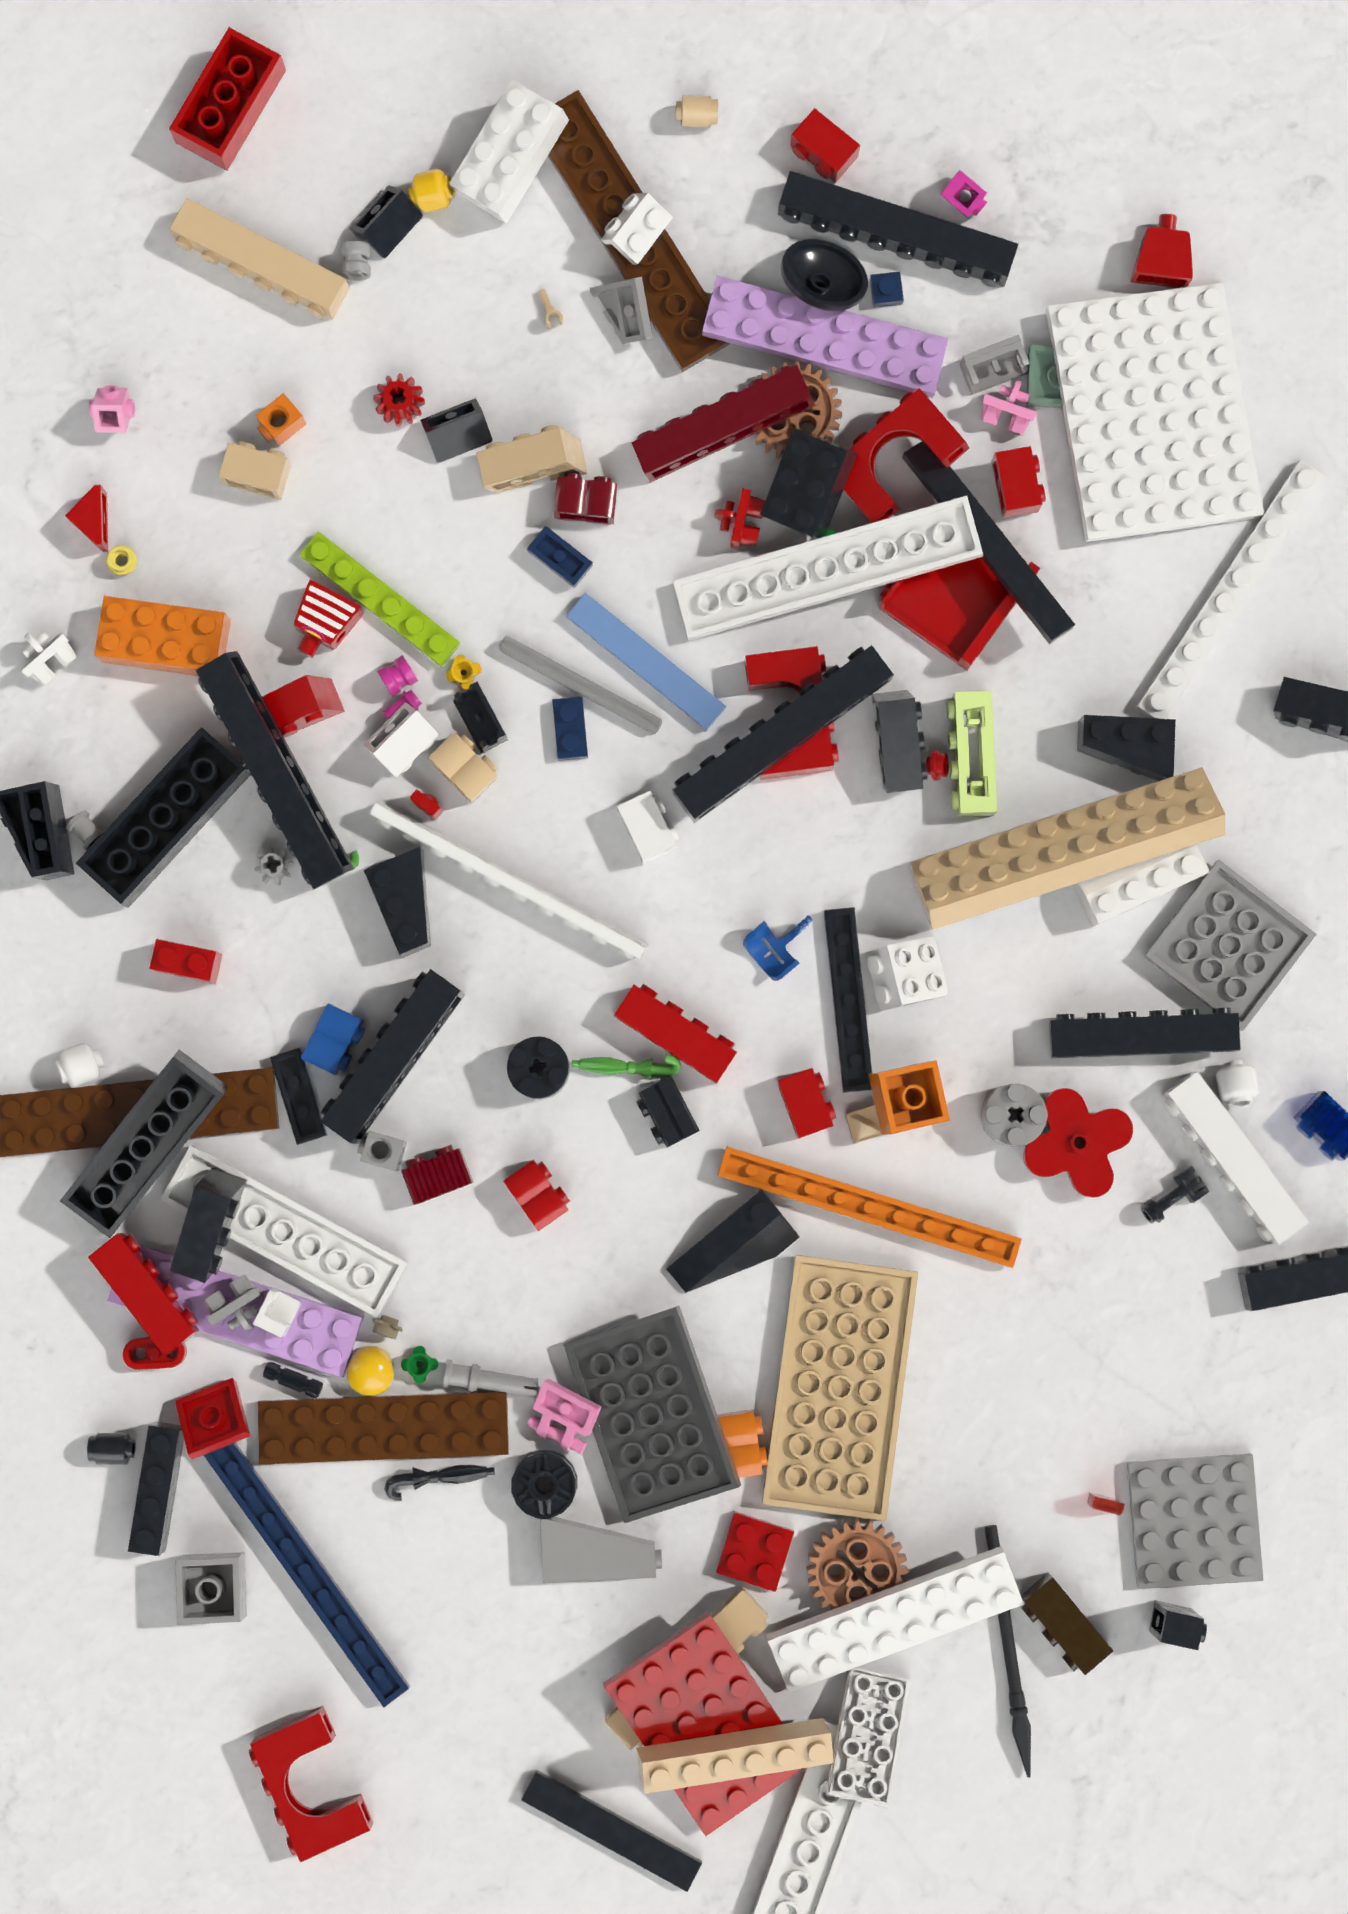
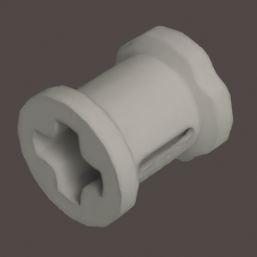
M84 810L69 821L66 825V830L73 832L84 843L83 848L87 851L105 830H100L89 819L90 814Z

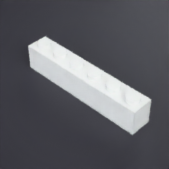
M1199 1072L1190 1073L1162 1094L1166 1099L1164 1105L1173 1117L1178 1115L1185 1125L1182 1129L1186 1136L1192 1142L1197 1141L1203 1149L1200 1152L1201 1156L1210 1167L1215 1165L1222 1176L1219 1177L1220 1182L1227 1191H1234L1240 1199L1237 1202L1239 1208L1248 1218L1250 1216L1254 1218L1259 1225L1256 1227V1230L1265 1242L1271 1241L1272 1244L1280 1245L1309 1223Z

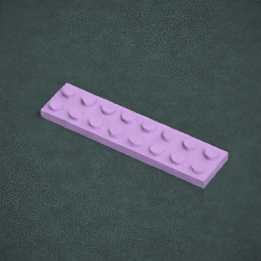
M718 275L716 276L701 334L702 336L801 363L811 364L812 366L908 392H915L920 388L930 398H933L936 392L948 338L846 310L826 311L817 309L795 296Z
M139 1244L141 1246L139 1253L145 1260L149 1258L158 1267L160 1274L157 1276L163 1284L169 1283L178 1293L179 1298L177 1302L183 1309L189 1308L198 1319L196 1326L200 1331L342 1378L344 1377L364 1317L251 1281L255 1287H261L264 1295L243 1307L245 1311L255 1306L259 1312L271 1289L281 1291L301 1302L286 1336L280 1338L256 1325H253V1328L249 1331H246L242 1325L231 1330L227 1322L236 1317L235 1313L218 1324L211 1326L207 1319L210 1313L204 1299L220 1290L228 1304L236 1300L237 1297L229 1284L239 1278V1276L219 1270L217 1275L212 1274L205 1283L171 1272L170 1267L174 1255ZM111 1288L107 1301L125 1306ZM257 1315L250 1319L252 1324L254 1323Z

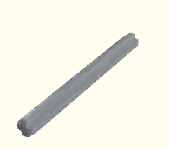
M505 636L500 643L499 650L502 653L652 734H656L659 731L662 719L509 636Z

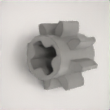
M268 847V854L264 857L259 854L257 855L261 863L260 866L254 869L256 872L265 873L262 878L264 883L269 882L270 878H272L279 886L281 885L280 878L284 876L292 877L288 872V866H292L294 862L289 859H283L286 855L284 849H281L276 854L271 847ZM274 859L281 864L276 867L277 872L275 873L268 869Z

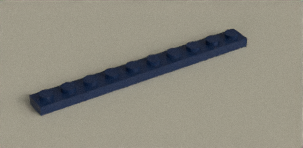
M232 1443L203 1455L383 1708L410 1688L406 1679L237 1443Z

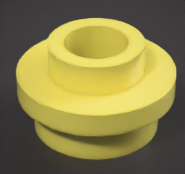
M115 546L108 552L106 564L115 575L126 576L136 568L137 556L127 546ZM120 557H127V563L124 566L117 564Z

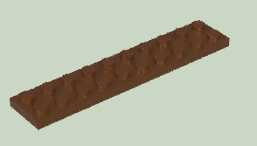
M577 90L555 103V105L563 109L569 121L548 154V157L601 241L606 233L604 230L607 224L613 218H618L624 210L622 205L625 200L632 194L643 192L580 91ZM666 229L662 231L637 265L629 262L612 244H605L601 241L624 280L642 277L649 319L682 373L731 344L701 335L710 300Z
M273 1067L211 1073L229 1086V1088L190 1138L280 1129ZM155 1079L0 1095V1157L102 1147Z

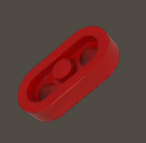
M142 1337L129 1341L125 1345L122 1355L125 1364L135 1370L173 1368L185 1360L187 1347L183 1343L176 1349L177 1353L174 1357L164 1356L150 1337ZM139 1347L145 1350L146 1354L143 1359H139L136 1356V1350Z

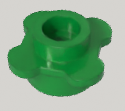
M416 1346L413 1349V1354L409 1358L402 1360L401 1368L403 1371H408L416 1383H423L426 1381V1376L430 1371L438 1368V1360L431 1358L426 1353L425 1347ZM417 1362H422V1367H417Z

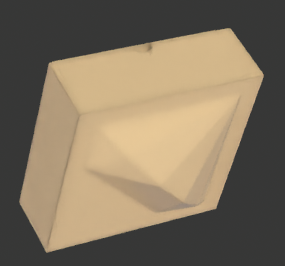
M875 1105L845 1114L854 1144L882 1135Z

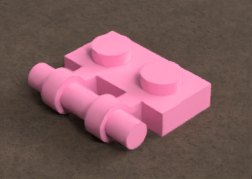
M546 1379L543 1381L532 1408L543 1414L542 1418L540 1419L532 1415L527 1422V1426L535 1430L536 1435L544 1439L549 1437L560 1443V1447L568 1452L573 1450L582 1454L587 1443L579 1440L577 1434L579 1433L585 1437L591 1434L601 1406L550 1379ZM555 1420L566 1426V1431L564 1432L553 1426V1421Z

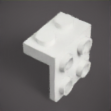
M933 937L886 945L866 952L867 965L871 973L880 1012L947 995L948 988L936 941Z

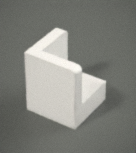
M271 1289L253 1325L282 1338L286 1336L301 1302L281 1291Z

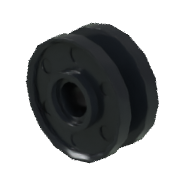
M538 1450L528 1454L518 1464L511 1479V1493L516 1505L525 1514L537 1519H550L562 1514L571 1505L578 1489V1475L573 1464L565 1455L554 1450ZM546 1476L552 1480L553 1488L547 1492L541 1491L537 1487L536 1480L539 1477Z

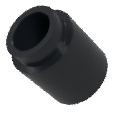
M97 1433L96 1436H90L88 1439V1460L95 1461L97 1465H127L130 1458L135 1456L136 1443L134 1439L130 1438L129 1433Z

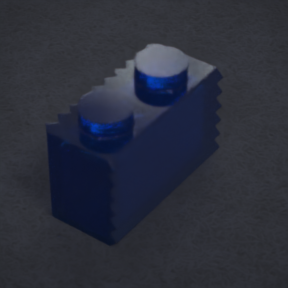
M1318 1091L1293 1117L1299 1123L1296 1128L1308 1139H1311L1313 1136L1321 1144L1318 1149L1328 1159L1333 1161L1336 1158L1338 1161H1344L1348 1157V1113L1326 1091Z

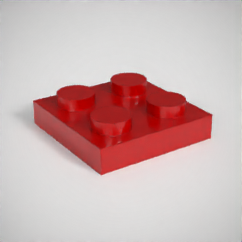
M234 1378L227 1379L175 1400L187 1454L191 1459L251 1436L239 1388Z
M734 1511L716 1573L776 1592L794 1530Z

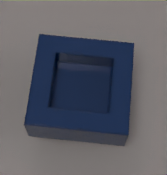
M900 271L870 275L873 308L903 304L904 298Z

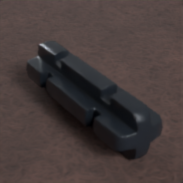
M274 1362L266 1364L263 1371L265 1379L270 1381L277 1380L278 1384L300 1393L304 1391L305 1395L312 1398L319 1397L323 1388L322 1382L313 1378L309 1380L308 1376L286 1367L282 1369L280 1368L281 1365Z

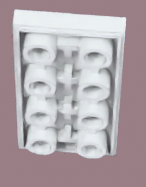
M861 1667L847 1671L833 1749L834 1763L830 1766L826 1795L889 1808L910 1678Z

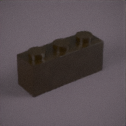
M1049 1573L1045 1574L1021 1595L1022 1600L1025 1602L1021 1609L1033 1623L1039 1619L1046 1628L1041 1633L1053 1647L1059 1644L1066 1653L1062 1658L1073 1672L1079 1668L1084 1675H1087L1113 1652V1649Z

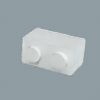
M405 702L363 746L385 769L397 777L400 773L406 772L411 767L413 760L421 752L428 750L433 745L434 739L439 734L416 709Z
M648 791L617 806V811L643 865L676 850L677 845L675 841L679 840L673 824L667 825L662 816L666 810L659 795L653 797L651 791Z

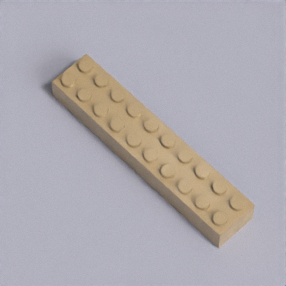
M1203 767L912 861L910 866L913 883L931 929L934 930L1224 836L1226 814Z

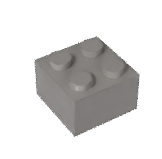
M245 1552L182 1555L175 1560L177 1625L241 1622L247 1616Z

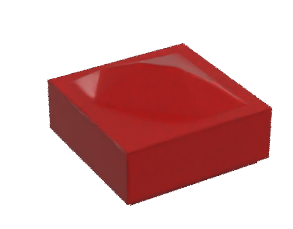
M416 789L410 796L411 802L433 820H437L443 811L439 807L434 795L424 794Z

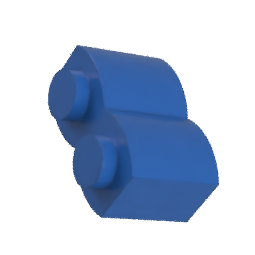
M328 1003L301 1059L333 1075H337L339 1071L345 1072L352 1058V1055L348 1054L352 1044H358L366 1029L362 1026L364 1020Z

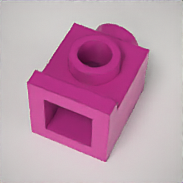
M961 170L956 173L940 194L941 197L967 218L971 213L977 216L987 204V201L983 199L987 192ZM967 190L970 192L971 199L968 202L960 200L961 191Z

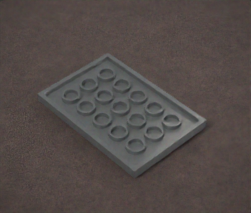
M680 1306L563 1345L580 1395L601 1406L592 1431L624 1523L741 1486Z

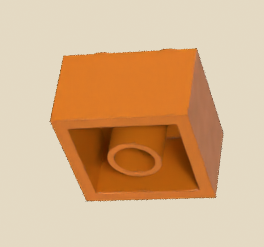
M937 1060L868 1074L882 1135L895 1134L950 1121Z

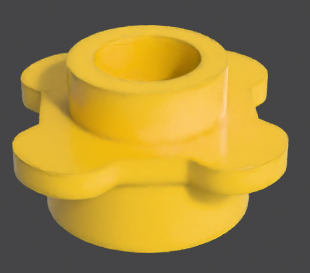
M458 655L454 658L451 670L447 671L446 678L450 683L456 682L464 690H469V686L473 684L476 675H479L482 669L479 663H472L464 655ZM466 670V675H462L461 671Z

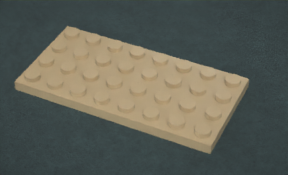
M795 1255L762 1504L886 1521L919 1272Z

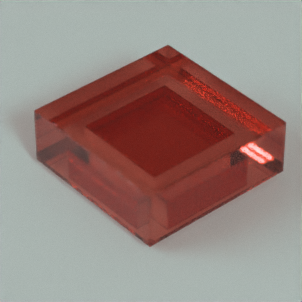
M1089 1492L1087 1503L1090 1507L1116 1515H1123L1125 1503L1118 1499Z

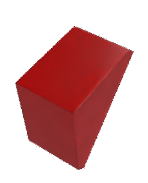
M94 485L65 517L102 552H108L107 492L101 485Z

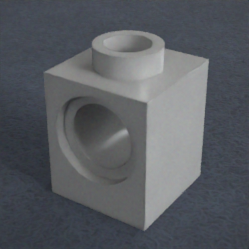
M369 1131L367 1136L361 1137L357 1153L362 1154L360 1158L362 1162L399 1171L407 1141ZM380 1141L385 1142L389 1148L388 1155L384 1159H378L373 1154L374 1145Z

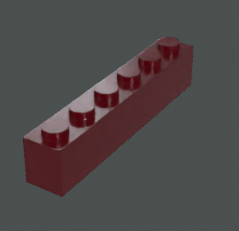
M788 365L781 367L775 372V375L765 380L760 378L750 382L747 388L737 393L733 391L720 397V401L714 404H705L695 408L692 414L682 419L677 417L665 423V427L656 431L649 430L643 432L637 437V440L631 443L645 476L650 482H653L814 407L815 403L798 365Z

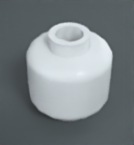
M85 1043L62 1050L59 1053V1060L55 1061L62 1083H68L73 1088L98 1080L100 1076L99 1068L104 1067L99 1050L92 1051L91 1047Z
M1242 1060L1226 1062L1224 1064L1225 1067L1216 1073L1220 1100L1228 1103L1229 1107L1233 1108L1252 1104L1253 1099L1259 1094L1255 1069L1250 1065L1243 1064Z

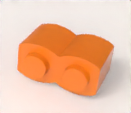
M753 1409L717 1414L739 1478L763 1474L762 1466H767L768 1463L765 1447L759 1448L757 1435H763L761 1416H755Z

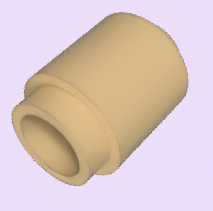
M682 95V101H676V120H681L682 127H710V124H717L718 99H711V96Z

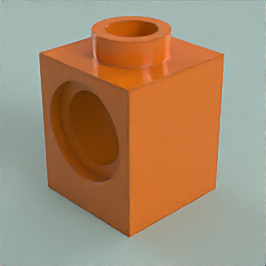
M284 393L255 415L260 424L257 427L260 434L267 442L273 439L278 446H281L306 425L303 415ZM276 417L286 418L282 426H272V422Z

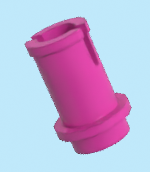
M409 690L407 693L403 691V696L382 712L389 719L405 702L417 711L422 703L412 690Z

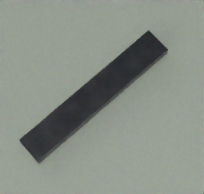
M855 907L824 910L843 1093L872 1090L868 1075L872 1074Z
M536 1770L521 1798V1801L686 1892H688L702 1865L700 1859Z

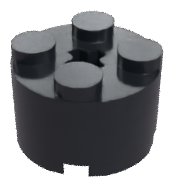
M540 1036L527 1038L518 1043L509 1054L507 1061L508 1078L512 1086L526 1097L538 1100L553 1097L563 1089L569 1078L570 1063L567 1054L558 1043L549 1038ZM539 1060L541 1064H547V1068L543 1069L544 1075L538 1076L536 1072L531 1073L530 1069L534 1067V1061Z

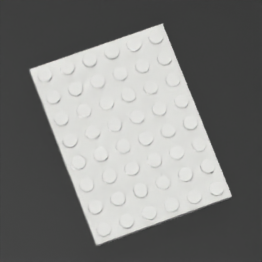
M1223 283L1049 305L1046 308L1086 542L1256 519L1264 515Z

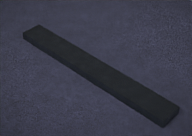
M922 441L904 452L902 459L938 504L963 496L968 497L983 552L981 559L1049 645L1072 630L1076 624L950 466L946 468Z

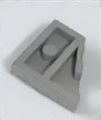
M642 277L590 288L592 296H598L606 310L603 311V314L608 322L614 326L615 333L622 344L653 338Z

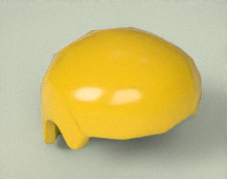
M363 1346L353 1353L348 1362V1382L351 1388L362 1396H378L387 1391L393 1381L394 1369L391 1357L388 1352L378 1346Z

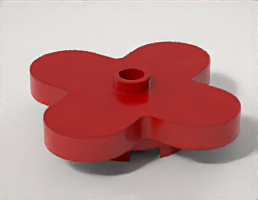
M1061 1088L1052 1091L1044 1100L1048 1112L1046 1123L1049 1130L1025 1146L1023 1151L1024 1164L1032 1174L1038 1177H1051L1065 1171L1073 1188L1080 1195L1091 1198L1100 1197L1110 1190L1114 1181V1173L1107 1156L1109 1153L1125 1147L1130 1142L1133 1135L1132 1121L1125 1112L1114 1108L1090 1114L1082 1096L1072 1089ZM1077 1137H1081L1084 1140V1146L1081 1149L1076 1148L1074 1145V1140Z

